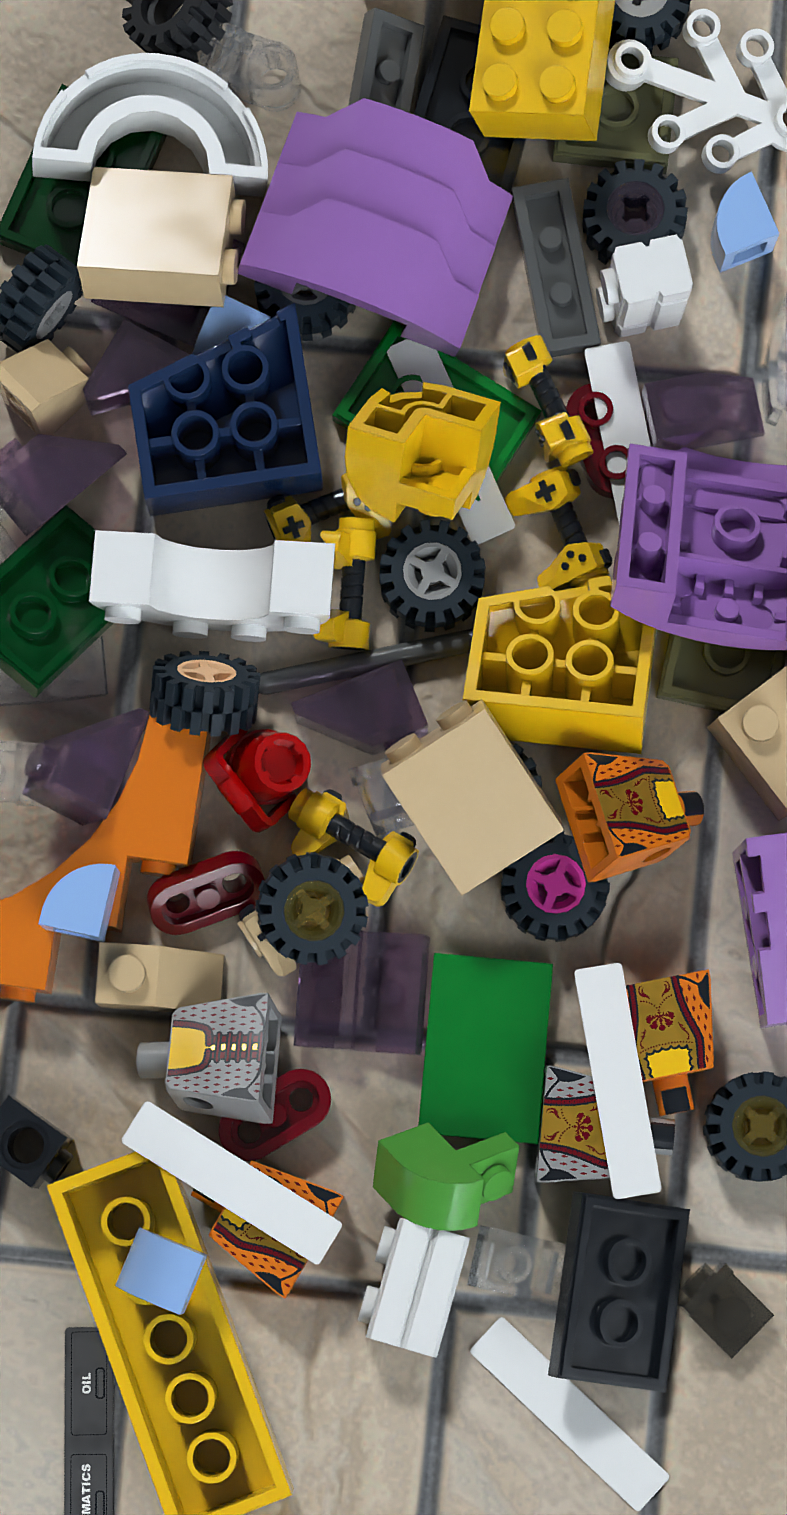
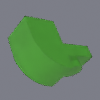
M428 1122L378 1140L373 1188L399 1215L417 1225L445 1231L469 1229L478 1225L481 1204L495 1201L513 1192L520 1146L504 1132L455 1150Z

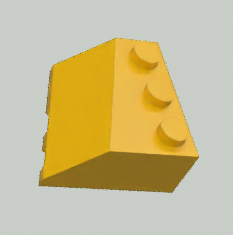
M610 575L588 579V587L583 586L554 591L550 586L478 598L462 700H467L469 705L472 706L482 699L507 738L511 741L641 754L656 628L636 621L610 606L612 590Z

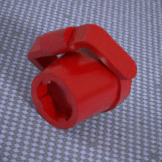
M239 729V734H227L205 755L203 766L237 815L241 816L253 832L260 833L275 825L290 810L293 801L297 797V794L293 791L299 788L308 778L311 759L306 745L297 736L271 729H259L249 732L248 730ZM277 804L267 815L260 807Z

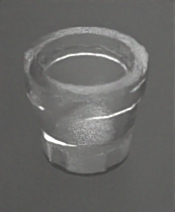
M388 758L348 769L353 787L356 786L376 836L414 825L382 777L381 764L387 761Z

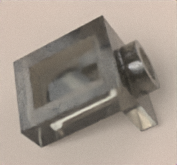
M719 1262L713 1270L704 1263L680 1287L687 1296L677 1306L732 1359L765 1326L774 1314L733 1274L734 1271L726 1263Z

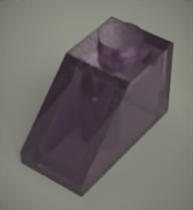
M698 373L644 384L641 401L651 447L675 451L683 447L698 449L761 437L765 434L753 378Z
M38 434L26 445L22 446L15 437L0 450V506L24 535L28 536L127 455V453L119 444Z
M402 659L291 703L292 712L297 724L372 756L386 751L393 744L412 733H415L418 738L428 734V722Z
M138 708L44 741V743H39L30 754L25 765L24 773L29 778L22 795L82 826L106 820L150 712Z

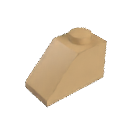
M46 339L0 362V394L5 404L46 442L95 395L90 380L87 377L92 370L71 347L67 346L61 352L49 339Z
M99 942L95 1003L101 1008L174 1012L179 1007L222 1000L225 955L157 945Z

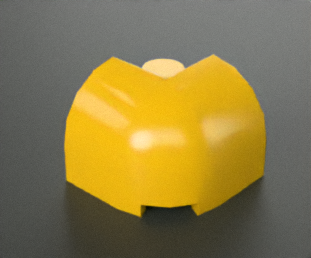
M423 382L422 392H400L390 395L391 393L381 388L372 395L349 424L345 449L346 475L356 496L372 512L392 522L396 521L405 506L418 509L421 513L428 516H441L451 520L454 519L461 507L470 510L479 493L490 462L501 402L448 386Z

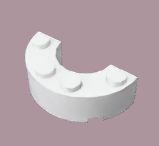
M160 53L127 54L100 62L85 70L83 76L74 81L66 90H61L52 101L43 116L34 142L32 155L33 177L91 182L93 167H95L96 161L112 142L129 133L155 131L175 137L192 150L204 174L233 175L236 195L264 197L268 181L266 147L261 130L250 108H246L240 99L228 88V83L217 74L190 60Z
M95 530L89 602L105 610L106 621L119 624H138L141 621L170 625L173 626L172 634L183 638H207L208 630L231 631L232 639L246 642L266 641L267 632L273 631L317 634L320 632V625L330 619L335 543L275 540L273 545L261 549L219 550L177 544L162 539L154 533Z

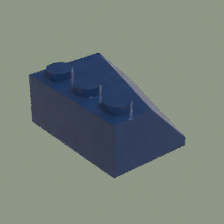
M295 303L277 311V316L250 329L245 327L228 335V340L196 356L190 354L128 385L144 498L150 517L270 499L277 495L290 496L323 491L322 471Z

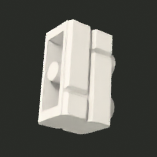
M676 234L652 239L647 247L642 242L616 247L615 252L612 254L610 267L600 270L602 287L596 288L600 317L602 322L612 321L614 333H617L620 338L645 333L647 326H650L653 331L678 326L693 286L683 240Z
M400 1217L396 1229L384 1226L375 1262L385 1264L386 1267L380 1288L367 1285L358 1321L369 1324L366 1337L437 1358L470 1238L445 1230L426 1228Z

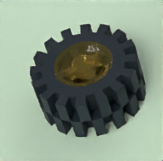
M306 852V855L300 856L294 854L287 857V861L282 864L274 865L269 870L270 875L265 881L262 880L259 886L260 894L259 899L256 900L255 909L259 919L257 922L267 941L285 958H291L296 963L307 965V962L316 963L317 965L328 964L329 959L334 957L340 959L347 954L345 950L352 944L356 946L361 939L359 933L362 927L366 928L368 917L365 915L366 907H369L368 899L362 890L363 885L359 878L337 859L328 855H319L315 852Z
M763 1071L743 1074L728 1081V1083L715 1092L714 1098L707 1105L704 1114L706 1115V1123L703 1125V1134L707 1137L709 1144L707 1148L711 1156H715L719 1162L718 1165L723 1170L736 1175V1178L742 1180L763 1182L782 1178L787 1175V1077H779L774 1075L773 1072Z

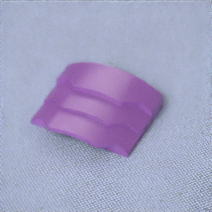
M366 98L327 117L296 112L240 262L238 274L292 294L296 283L403 323L405 325L401 337L455 357L461 348L474 312L479 292L513 195L489 181L473 140L414 114Z
M630 443L627 452L624 494L621 504L618 545L614 559L610 606L643 624L700 642L745 649L787 650V465L738 461L699 452L687 447L675 451Z

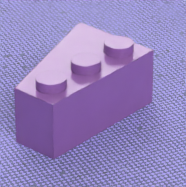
M786 832L746 838L732 852L760 1029L787 1025Z

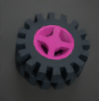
M562 831L504 868L501 878V900L504 901L505 912L509 919H513L518 925L517 928L526 934L528 932L536 936L535 939L541 941L550 939L555 940V942H561L583 934L596 922L603 912L610 891V882H608L607 878L596 882L587 881L574 837L565 835V831Z

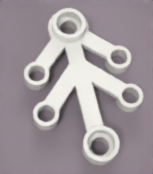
M698 9L690 14L683 25L682 33L687 44L696 49L711 80L653 59L645 45L630 39L616 43L609 51L605 79L613 88L620 91L636 90L645 82L704 104L678 117L665 114L655 120L648 131V142L658 153H672L678 149L684 140L736 116L758 125L733 138L726 134L712 137L704 146L701 154L702 162L709 171L717 174L725 173L733 167L737 160L769 145L787 152V126L783 122V114L787 113V88L771 59L774 51L772 37L762 29H751L743 35L736 46L737 59L743 66L751 68L765 99L763 100L745 93L717 38L721 29L718 16L708 9ZM702 21L706 23L710 29V36L702 37L697 35L693 30V22ZM746 42H758L763 48V56L756 57L751 55L746 48ZM629 53L636 56L639 60V68L634 70L626 68L621 61V55ZM668 126L673 129L676 141L670 143L663 141L658 135V128ZM712 147H724L729 153V161H717L712 155Z

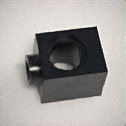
M8 1095L0 1106V1166L31 1188L39 1189L44 1180L49 1184L56 1182L73 1158V1155L66 1149L74 1139L23 1102ZM34 1128L43 1138L44 1149L36 1161L25 1164L16 1157L13 1144L16 1136L21 1131Z

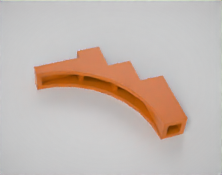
M149 715L139 757L117 803L90 839L53 872L13 896L0 900V998L35 1003L36 992L52 995L61 933L45 930L38 923L46 897L55 884L68 873L92 864H112L119 869L120 876L107 931L122 933L132 863L141 864L140 873L156 877L170 875L177 869L192 865L206 776L203 758L210 750L212 737L209 732L200 731V736L189 734L190 729L186 728L177 732L170 729L171 724L162 726L156 722L157 718H152Z

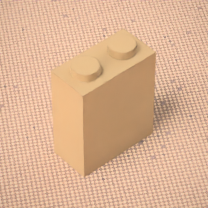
M93 167L77 262L84 298L224 307L227 284L236 285L238 278L239 253L238 249H232L234 235L244 234L246 221L245 200L236 199L233 175Z
M482 699L472 706L469 705L467 700H464L450 707L436 719L439 724L438 728L421 739L415 733L402 738L386 750L385 754L388 760L381 764L382 777L461 896L564 831L560 817Z

